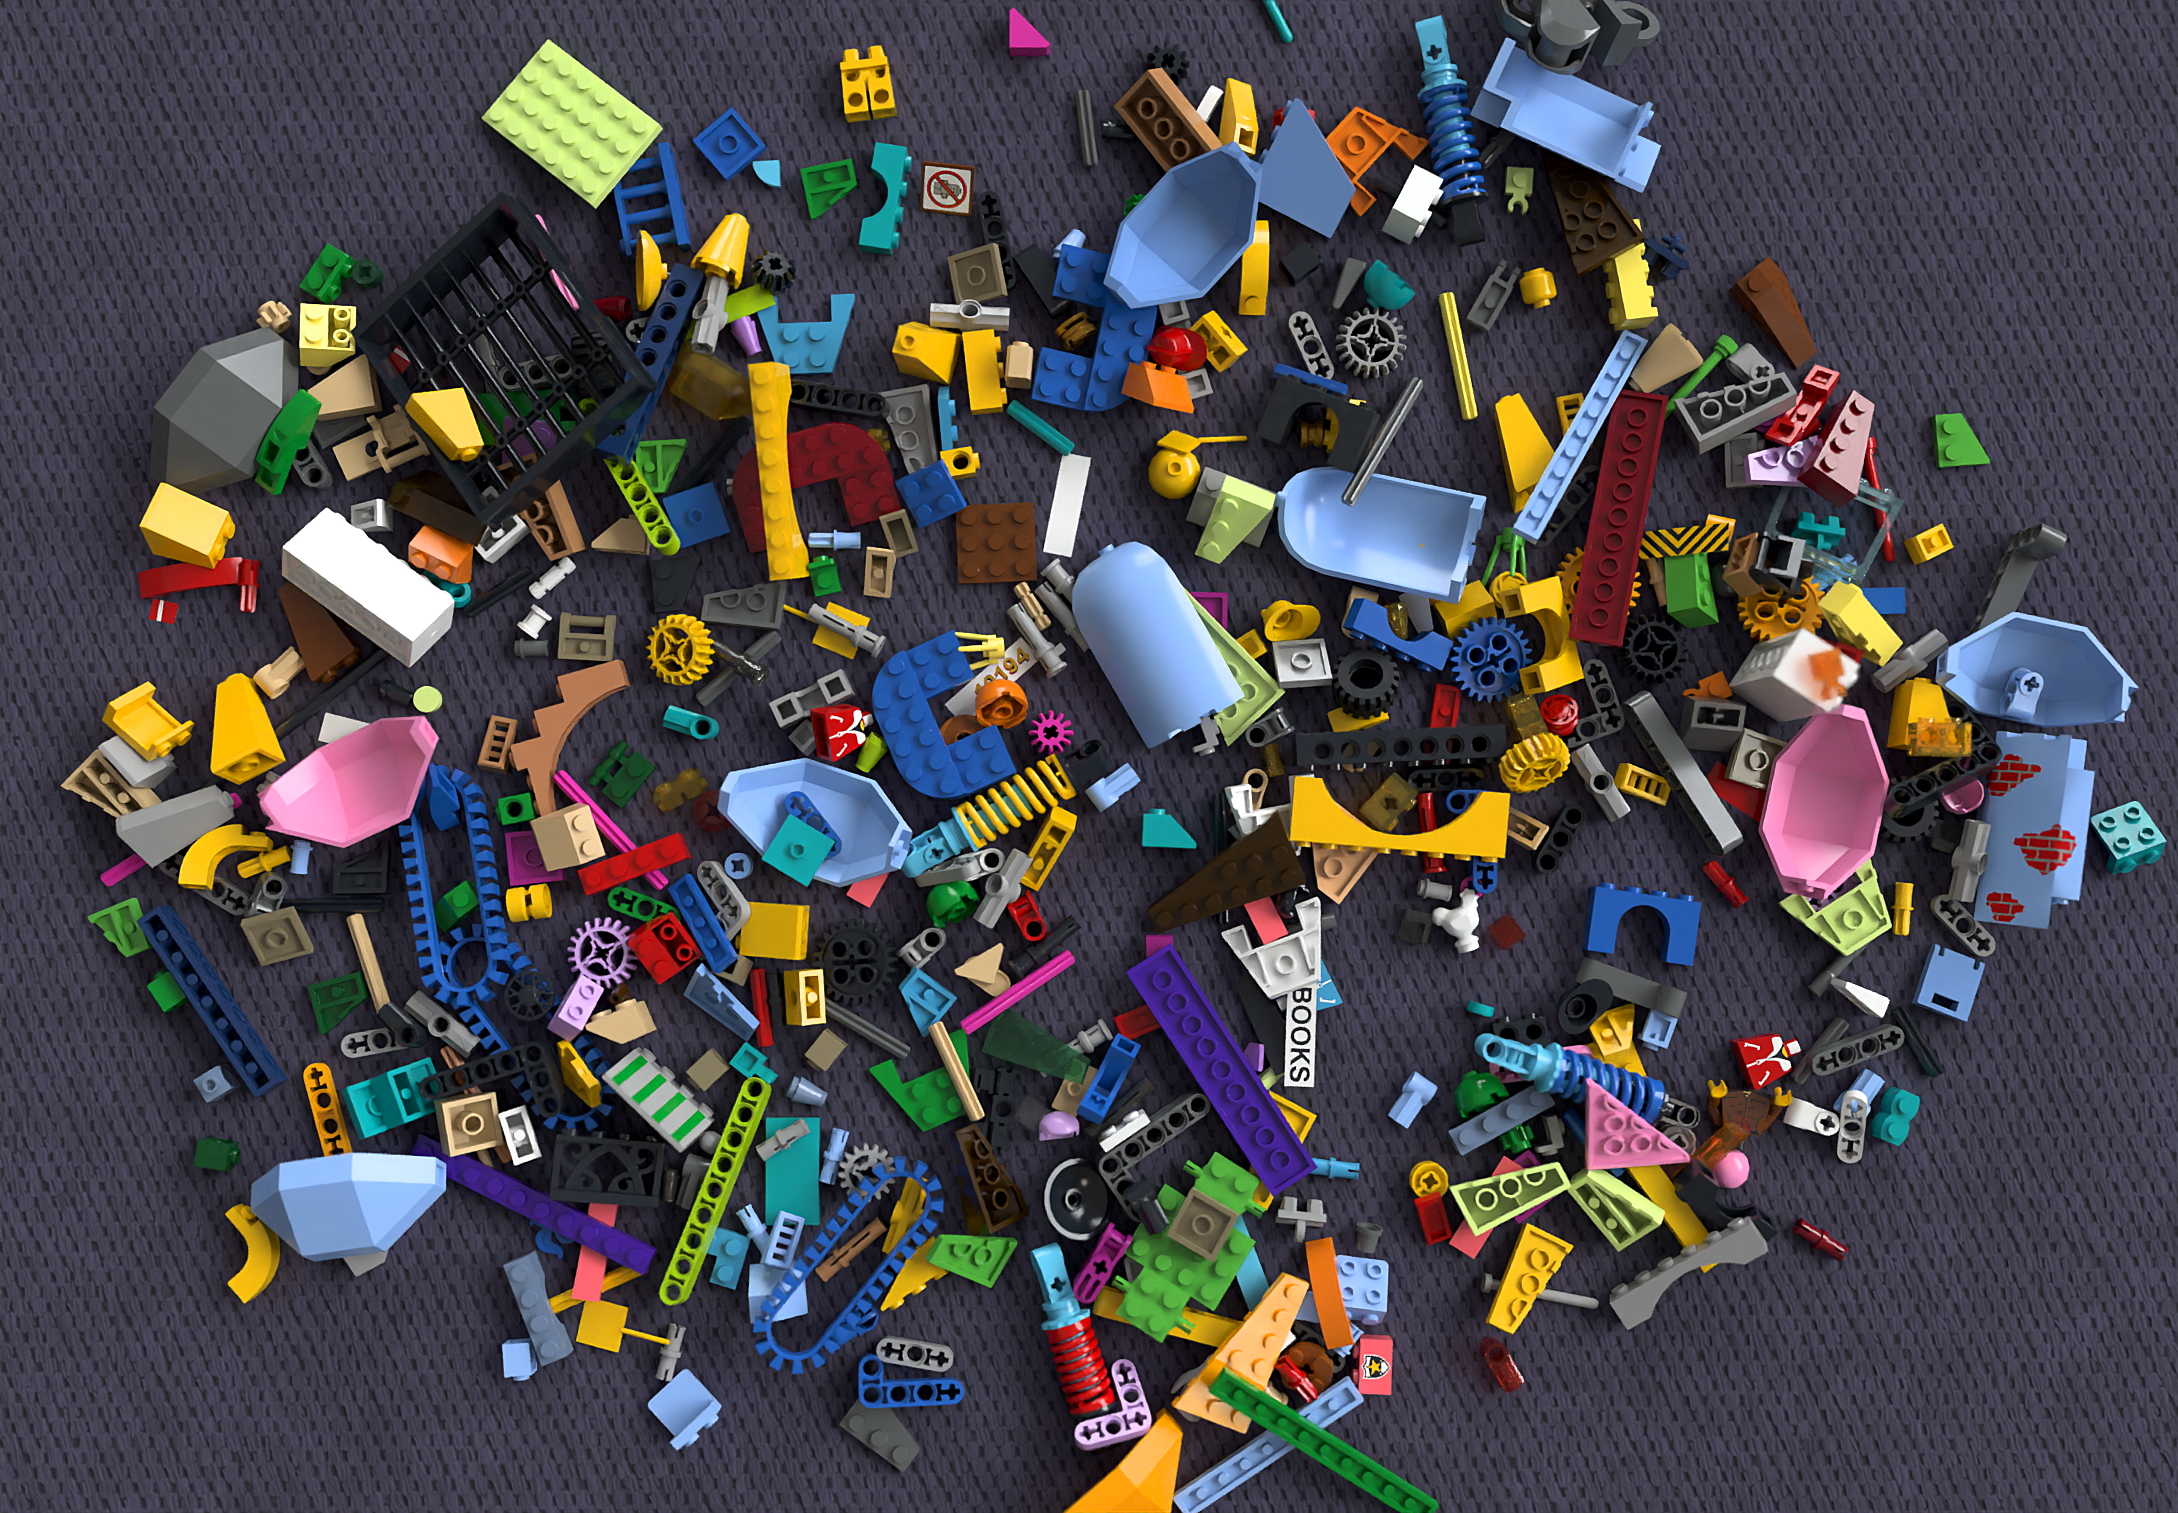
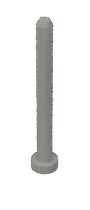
M1484 1273L1481 1291L1489 1293L1491 1289L1498 1291L1502 1280L1492 1279V1274ZM1544 1289L1536 1297L1538 1299L1590 1309L1598 1307V1301L1595 1298Z

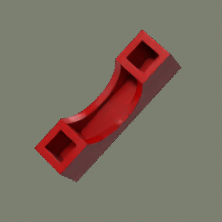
M676 833L578 870V874L586 896H592L617 887L639 876L691 858L683 833Z

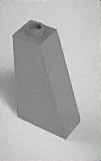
M216 785L118 817L116 819L117 835L153 868L206 833L233 818L232 805H234V801L228 792H222Z

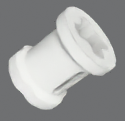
M533 604L532 610L523 622L519 621L517 625L530 636L537 639V633L552 617Z

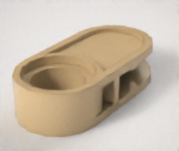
M977 956L970 957L965 962V964L971 961L972 959L976 958ZM998 969L995 984L968 978L995 997L1011 987L1009 977L1000 969Z

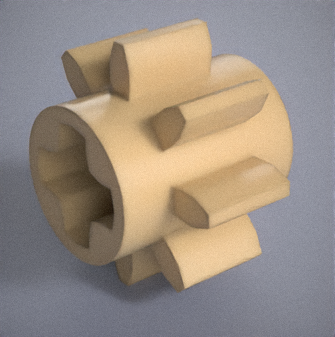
M269 301L258 309V314L261 317L256 321L261 328L267 326L276 334H279L290 326V321L287 318L292 314L281 302L276 304L274 301Z

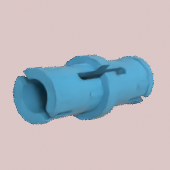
M1312 1158L1318 1168L1309 1174L1326 1175L1328 1179L1342 1177L1358 1180L1359 1173L1348 1172V1169L1359 1171V1163L1336 1161V1158H1329V1160Z

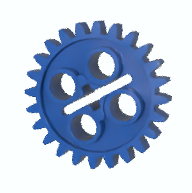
M1492 616L1489 617L1488 622L1485 618H1479L1478 624L1472 621L1469 622L1470 630L1461 628L1462 638L1454 636L1458 644L1451 648L1455 654L1447 658L1454 661V665L1448 667V670L1456 672L1451 680L1460 681L1457 688L1460 690L1466 689L1464 695L1471 697L1474 694L1475 700L1481 701L1483 698L1485 702L1490 703L1492 697L1495 701L1500 702L1501 694L1510 698V689L1519 691V687L1516 684L1518 681L1522 682L1519 669L1525 668V664L1532 663L1533 660L1526 658V654L1532 652V649L1524 648V645L1529 640L1527 638H1520L1523 630H1514L1516 624L1509 622L1506 625V619L1499 618L1497 621L1496 617ZM1498 635L1499 644L1493 648L1492 640ZM1473 648H1476L1477 656L1471 661L1469 654ZM1509 658L1510 667L1504 671L1503 663ZM1477 666L1472 672L1470 671L1472 667ZM1487 671L1488 679L1485 683H1481V675Z

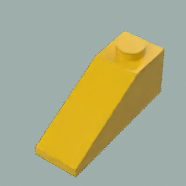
M1058 806L1051 808L1027 853L1033 861L1020 883L1036 891L1040 889L1074 832L1076 815Z

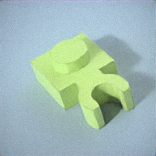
M1507 167L1504 195H1512L1507 204L1508 213H1512L1513 204L1516 203L1522 207L1521 214L1526 213L1528 202L1524 196L1530 197L1532 195L1534 168Z

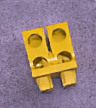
M880 45L869 47V59L859 60L856 49L843 51V62H840L844 108L848 123L871 120L867 91L870 94L871 110L874 119L897 116L887 56L884 57Z

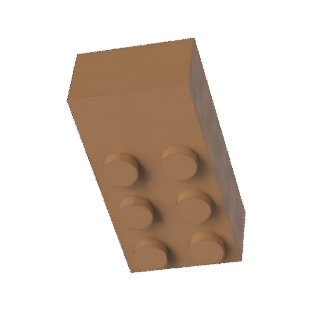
M1162 68L1147 70L1114 106L1166 173L1175 166L1224 146Z

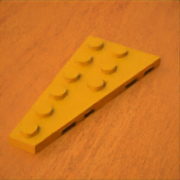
M1282 1272L1262 1296V1301L1252 1312L1249 1311L1243 1318L1245 1321L1236 1331H1232L1206 1362L1207 1366L1196 1378L1193 1377L1188 1383L1189 1387L1180 1397L1177 1396L1171 1404L1175 1408L1246 1434L1252 1419L1209 1393L1208 1386L1222 1368L1226 1367L1264 1391L1309 1287V1283Z

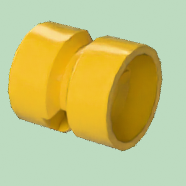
M547 884L532 885L528 890L524 887L507 890L506 905L512 923L527 921L530 916L534 919L551 917L552 903Z

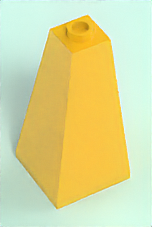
M914 321L900 325L892 351L899 371L950 386L963 335Z
M1519 393L1501 398L1495 404L1494 412L1514 513L1524 509L1555 454Z
M242 673L230 675L226 678V681L217 685L211 758L213 774L240 785L286 761L254 680Z

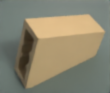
M365 354L360 355L308 390L310 395L322 403L317 416L319 421L382 411L377 373Z

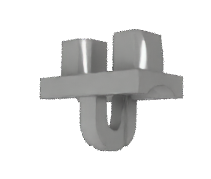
M1283 1197L1280 1209L1276 1213L1275 1223L1295 1225L1294 1240L1296 1242H1303L1305 1226L1323 1228L1324 1223H1326V1214H1323L1321 1200H1307L1306 1212L1296 1211L1297 1198Z

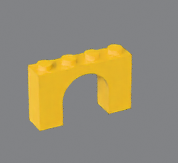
M1559 576L1537 580L1499 592L1505 618L1530 613L1539 620L1544 630L1546 645L1542 659L1534 665L1519 669L1525 695L1546 692L1584 678L1575 641L1568 640L1571 623Z

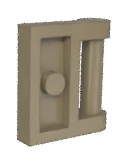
M562 612L558 659L611 662L613 660L616 616L571 615L569 612ZM570 627H603L605 629L604 635L570 633Z

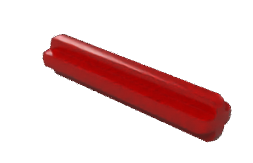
M763 968L750 970L754 1017L760 1022L756 1028L757 1044L759 1047L773 1045L769 1004H766V999H768L766 973Z

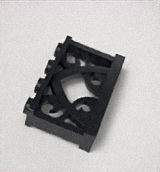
M563 1128L562 1132H556L548 1198L549 1200L658 1208L666 1143L663 1140H659V1135L644 1134L643 1138H633V1134L627 1132H617V1136H606V1131L590 1130L589 1134H580L579 1129ZM570 1143H577L581 1146L579 1153L571 1151L572 1156L579 1160L576 1165L568 1162L563 1155L564 1148ZM588 1143H599L600 1145L590 1150ZM619 1145L632 1147L627 1154ZM643 1148L651 1150L654 1155L653 1162L646 1168L638 1169L636 1165L643 1163L646 1157H637L638 1150ZM610 1151L623 1162L628 1171L616 1175L606 1190L601 1189V1182L598 1176L586 1167L596 1158ZM560 1163L572 1169L564 1186H558ZM653 1171L651 1193H647L644 1191L641 1175ZM582 1173L589 1175L593 1179L589 1187L582 1185V1181L587 1179L580 1176ZM631 1176L632 1180H625L628 1183V1187L625 1190L620 1189L618 1182L623 1178Z

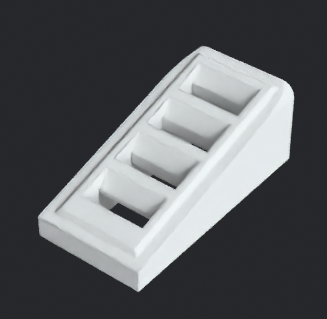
M1837 978L1831 979L1830 984L1866 1014L1878 1018L1884 1017L1890 1001L1887 997Z

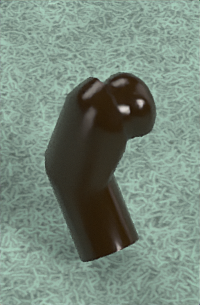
M618 983L610 994L609 1000L612 1004L619 1005L631 1000V992L625 983Z

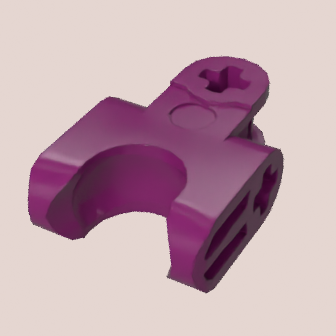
M1109 1222L1096 1246L1089 1253L1074 1277L1073 1293L1079 1302L1091 1303L1095 1300L1111 1275L1118 1259L1123 1256L1132 1241V1235L1128 1234L1125 1236L1114 1229L1115 1224ZM1102 1260L1105 1261V1265L1100 1264L1099 1266H1096V1262L1100 1263Z

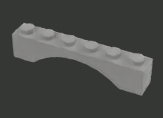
M1750 1217L1734 1219L1727 1225L1728 1228L1721 1232H1711L1704 1238L1705 1241L1696 1246L1691 1244L1681 1251V1255L1674 1259L1668 1257L1662 1260L1657 1265L1658 1268L1651 1272L1645 1270L1639 1273L1634 1278L1635 1281L1628 1285L1622 1283L1616 1286L1611 1291L1610 1304L1626 1329L1629 1330L1651 1318L1654 1307L1662 1293L1673 1281L1686 1272L1714 1263L1745 1265L1768 1252L1766 1241Z

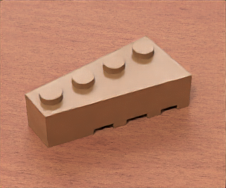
M536 452L521 457L528 468L540 459ZM511 461L497 466L509 486L520 477ZM560 479L526 510L519 513L521 518L526 520L531 527V533L550 561L586 549Z

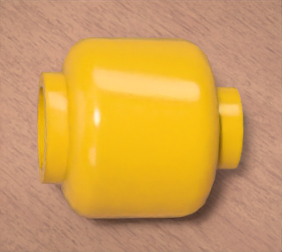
M1544 268L1525 272L1524 277L1519 282L1523 301L1526 304H1534L1535 308L1550 305L1549 299L1554 298L1557 294L1553 275L1550 271H1545Z

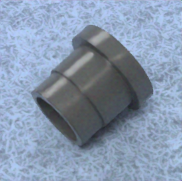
M1358 1222L1356 1226L1358 1234L1355 1248L1365 1253H1374L1378 1239L1382 1236L1383 1228L1373 1223Z

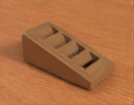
M491 715L477 763L482 770L507 775L510 764L509 753L512 752L510 745L514 744L518 725L517 720ZM496 726L509 728L508 732L495 730ZM494 736L505 738L506 740L505 742L495 741L493 739ZM495 747L503 750L502 753L491 751V748ZM489 758H495L500 760L499 763L489 761Z

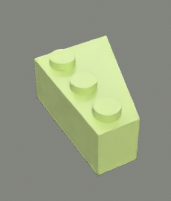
M1226 476L1200 538L1195 555L1220 564L1272 510L1276 495Z
M1585 1167L1572 1176L1570 1180L1572 1187L1567 1189L1568 1192L1618 1252L1661 1225L1665 1214L1663 1209L1605 1170H1586Z

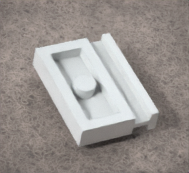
M1143 1109L1138 1112L1136 1110L1132 1111L1123 1118V1122L1117 1126L1112 1125L1101 1133L1102 1136L1099 1137V1143L1105 1152L1150 1123Z

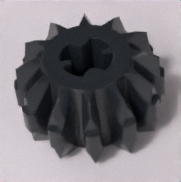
M1166 41L1164 49L1156 45L1154 53H1148L1147 59L1149 62L1145 64V69L1162 68L1169 78L1179 86L1181 78L1188 76L1186 69L1189 68L1190 61L1185 60L1187 56L1186 51L1178 52V44H1175L1171 49ZM1167 62V65L1172 63V68L1168 69V66L1164 68L1163 63Z
M777 248L773 253L765 250L763 255L757 254L751 269L754 284H760L761 291L769 289L771 295L775 290L782 294L785 288L790 289L792 287L793 281L796 278L797 271L794 268V260L788 259L787 252L782 255L778 254Z

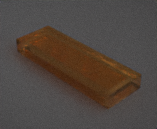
M1727 1122L1690 1157V1162L1697 1158L1712 1170L1749 1135L1744 1128ZM1690 1162L1683 1163L1673 1175L1678 1174Z

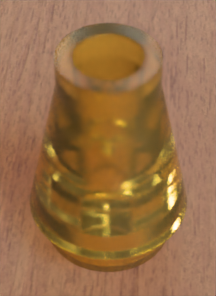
M1404 601L1383 605L1387 609L1388 624L1392 632L1402 640L1407 639L1408 607H1405Z

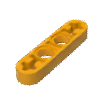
M313 1063L304 1070L303 1077L324 1156H333L332 1150L336 1149L334 1141L329 1143L328 1139L339 1135L341 1139L336 1140L338 1148H343L344 1153L342 1154L352 1153L331 1071L324 1063ZM315 1067L317 1071L323 1072V1076L319 1077L320 1085L326 1084L327 1088L314 1090V1087L319 1086L318 1079H312L311 1074L315 1072ZM321 1093H326L331 1098V1103L327 1108H323L318 1104V1096ZM331 1118L337 1122L338 1128L335 1133H328L326 1131L325 1122L327 1119Z

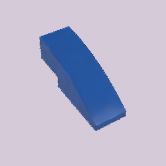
M434 763L428 765L425 775V788L430 812L437 827L443 831L461 824L458 809H460L456 788Z

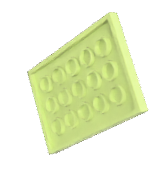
M549 39L482 117L489 126L595 209L663 130L655 120Z

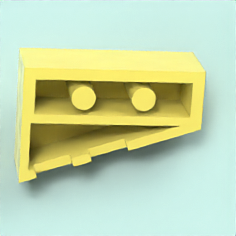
M1838 580L1819 602V608L1839 642L1864 651L1862 657L1883 667L1903 642L1862 595L1863 592L1859 587L1852 583L1847 585Z

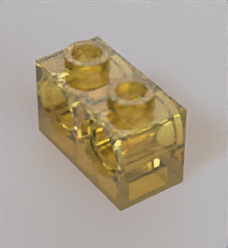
M1521 692L1501 701L1518 744L1522 742V739H1529L1531 735L1536 737L1540 733L1545 735L1549 733L1533 694L1525 695L1524 692Z
M1918 717L1917 722L1908 724L1907 756H1971V724L1962 723L1961 718H1944V723H1936L1933 717ZM1924 730L1930 735L1928 743L1922 740V732ZM1951 731L1957 736L1955 744H1952L1949 740V733Z

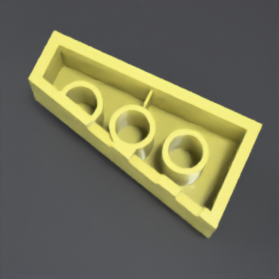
M1634 219L1633 221L1641 230L1639 219ZM1644 242L1603 264V271L1608 273L1609 282L1606 283L1607 298H1611L1612 308L1609 309V320L1611 324H1614L1615 331L1646 328L1658 316L1657 307L1651 308V298L1654 297L1653 287L1646 284L1649 273L1648 262L1641 258V255H1644L1645 252Z

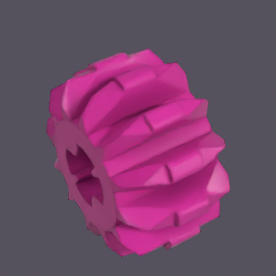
M1050 710L1048 713L1049 719L1046 720L1043 713H1040L1039 718L1042 723L1039 724L1035 720L1031 722L1034 727L1038 728V730L1029 731L1030 736H1038V738L1031 741L1032 746L1042 742L1038 750L1040 753L1044 752L1046 746L1049 747V755L1054 753V746L1057 747L1060 753H1063L1064 750L1060 743L1063 742L1067 746L1071 744L1064 736H1073L1072 730L1064 731V728L1071 725L1070 720L1061 724L1060 722L1064 714L1060 713L1057 719L1054 720V713ZM1052 726L1056 727V733H1059L1058 737H1051L1050 740L1046 739L1045 736L1047 734L1044 733V730L1046 728L1051 729Z

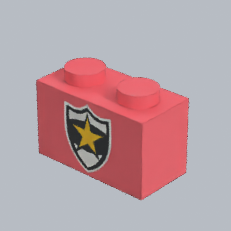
M1362 1334L1352 1346V1357L1357 1358L1356 1369H1352L1351 1381L1356 1385L1360 1394L1391 1395L1393 1340L1388 1335Z

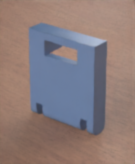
M1932 944L1912 1003L1958 1022H1967L1985 963L1977 961L1975 964V959L1947 948H1942L1940 955H1938L1940 946ZM1937 994L1957 1003H1952L1949 1010L1931 1001L1933 995Z

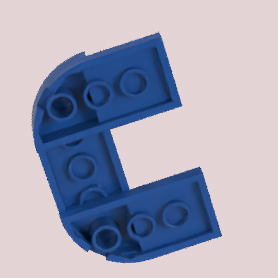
M1062 244L1051 297L1103 309L1093 359L1045 347L1040 348L1030 400L1076 411L1095 413L1112 409L1130 397L1121 393L1129 362L1140 365L1141 360L1147 361L1149 354L1147 346L1151 343L1157 305L1131 309L1121 303L1104 285V280L1111 255Z
M954 630L906 652L902 650L894 655L880 670L872 693V704L876 720L900 774L908 784L919 792L941 800L964 798L1017 774V770L997 725L994 724L949 746L946 745L927 701L975 679L965 653L958 651V647H961V644Z

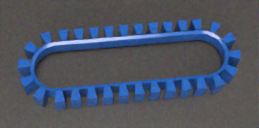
M436 765L449 779L450 769L444 765ZM455 768L449 781L461 793L464 802L488 956L487 971L484 977L474 986L461 989L456 988L447 981L443 973L419 816V806L426 794L425 777L410 817L401 821L404 824L411 822L412 826L398 827L400 837L406 840L414 838V842H401L402 853L408 856L416 854L417 857L403 858L405 870L410 872L419 870V874L406 875L407 886L412 888L421 886L422 890L408 891L411 903L416 905L424 903V907H411L412 919L418 921L426 919L427 923L413 924L414 934L419 937L429 936V940H416L417 952L424 954L431 952L432 956L418 957L419 967L425 970L434 969L433 974L421 978L427 988L434 989L440 984L444 986L435 995L442 1002L452 1004L457 992V1006L474 1007L472 993L477 992L481 1001L488 1002L496 995L487 985L492 980L505 985L509 974L496 971L497 962H511L508 950L503 948L495 950V946L508 945L507 934L502 932L493 934L492 929L506 928L503 917L496 915L490 918V913H503L501 901L496 899L488 901L487 896H500V890L497 884L489 883L485 885V880H498L496 869L490 866L482 868V864H495L494 853L488 850L480 852V848H493L491 837L486 834L477 836V832H490L489 821L482 817L475 820L474 817L488 816L485 804L480 801L472 804L473 799L483 797L484 794L480 786L475 783H471L464 789L463 786L471 777Z
M472 924L474 937H469L466 926L458 927L451 931V935L458 942L455 946H452L447 941L440 942L439 944L440 953L448 955L447 964H442L443 973L448 974L451 981L449 983L456 988H465L455 971L456 957L466 944L472 941L485 942L483 924ZM495 929L493 933L495 934L498 932H502L504 934H507V937L510 935L503 929ZM516 942L509 943L505 948L509 951L511 962H506V964L515 975L522 972L523 968L532 964L526 955L520 956L516 961L511 958V956L522 951ZM502 945L495 946L496 951L504 949ZM536 968L529 970L539 972ZM525 975V985H532V975ZM541 982L537 987L541 991L547 986V983ZM541 994V1000H540V1001H541V1002H545V1000L542 998V995H544V994ZM556 994L552 1008L560 1005L562 1002ZM458 996L453 998L451 1004L455 1010L462 1008L456 1005ZM473 998L475 1006L459 1015L465 1023L472 1022L476 1016L481 1020L469 1027L475 1036L482 1035L488 1029L491 1035L479 1040L484 1048H492L498 1042L501 1048L490 1053V1055L512 1048ZM552 1009L547 1014V1017L550 1019V1021L555 1015ZM587 1034L582 1035L577 1041L573 1038L570 1044L594 1078L599 1081L601 1085V1104L592 1108V1110L584 1115L573 1116L561 1112L554 1117L548 1118L543 1124L552 1130L558 1127L562 1119L568 1121L566 1128L579 1129L580 1133L579 1121L584 1119L587 1130L590 1131L602 1124L595 1115L598 1110L605 1116H609L617 1105L604 1101L606 1093H617L602 1078V1074L610 1070L612 1066L605 1060L596 1068L592 1061L604 1055L597 1047L592 1048L586 1055L582 1048L593 1043ZM508 1055V1057L511 1059V1062L507 1063V1065L511 1068H514L515 1059L511 1055ZM525 1070L520 1071L521 1075L510 1080L516 1089L523 1087L528 1081ZM531 1088L521 1093L526 1102L534 1099ZM549 1097L547 1101L549 1108L556 1110V1104ZM536 1104L531 1106L537 1116L540 1115Z
M894 1156L896 1170L887 1173L881 1161L874 1165L872 1171L879 1177L877 1182L873 1184L865 1175L858 1183L859 1188L868 1192L864 1198L855 1188L848 1196V1201L857 1205L856 1208L852 1211L843 1202L837 1209V1215L846 1219L842 1225L834 1215L827 1221L826 1228L835 1232L830 1238L823 1228L815 1236V1241L824 1247L819 1251L811 1241L804 1249V1255L813 1259L811 1263L808 1264L801 1254L793 1263V1268L802 1274L797 1277L789 1268L782 1276V1282L791 1286L787 1291L779 1281L773 1287L771 1295L780 1301L775 1304L767 1295L760 1303V1309L769 1313V1317L765 1319L755 1316L753 1332L766 1331L767 1337L757 1339L755 1346L760 1355L770 1348L776 1352L770 1359L769 1365L779 1371L783 1359L786 1358L794 1360L792 1374H801L804 1371L802 1359L810 1356L816 1369L824 1364L826 1356L819 1350L821 1346L824 1345L831 1354L839 1346V1340L830 1335L835 1331L843 1341L850 1333V1327L842 1323L843 1319L846 1318L853 1327L860 1321L861 1313L852 1308L857 1304L865 1314L872 1306V1300L863 1296L865 1292L868 1291L875 1300L883 1292V1287L874 1283V1281L879 1278L887 1287L894 1279L893 1273L885 1269L886 1266L890 1264L898 1274L905 1265L903 1259L895 1256L899 1250L908 1260L916 1252L915 1247L907 1243L908 1239L911 1237L919 1247L925 1241L926 1234L917 1229L921 1223L929 1233L937 1226V1221L927 1215L930 1209L943 1212L944 1200L943 1197L930 1198L929 1192L941 1189L942 1187L936 1174L926 1182L921 1178L928 1169L925 1163L917 1159L913 1172L904 1170L905 1156ZM896 1176H906L916 1180L923 1187L926 1194L923 1212L814 1346L802 1352H791L780 1347L774 1340L771 1332V1323L778 1311L885 1181Z

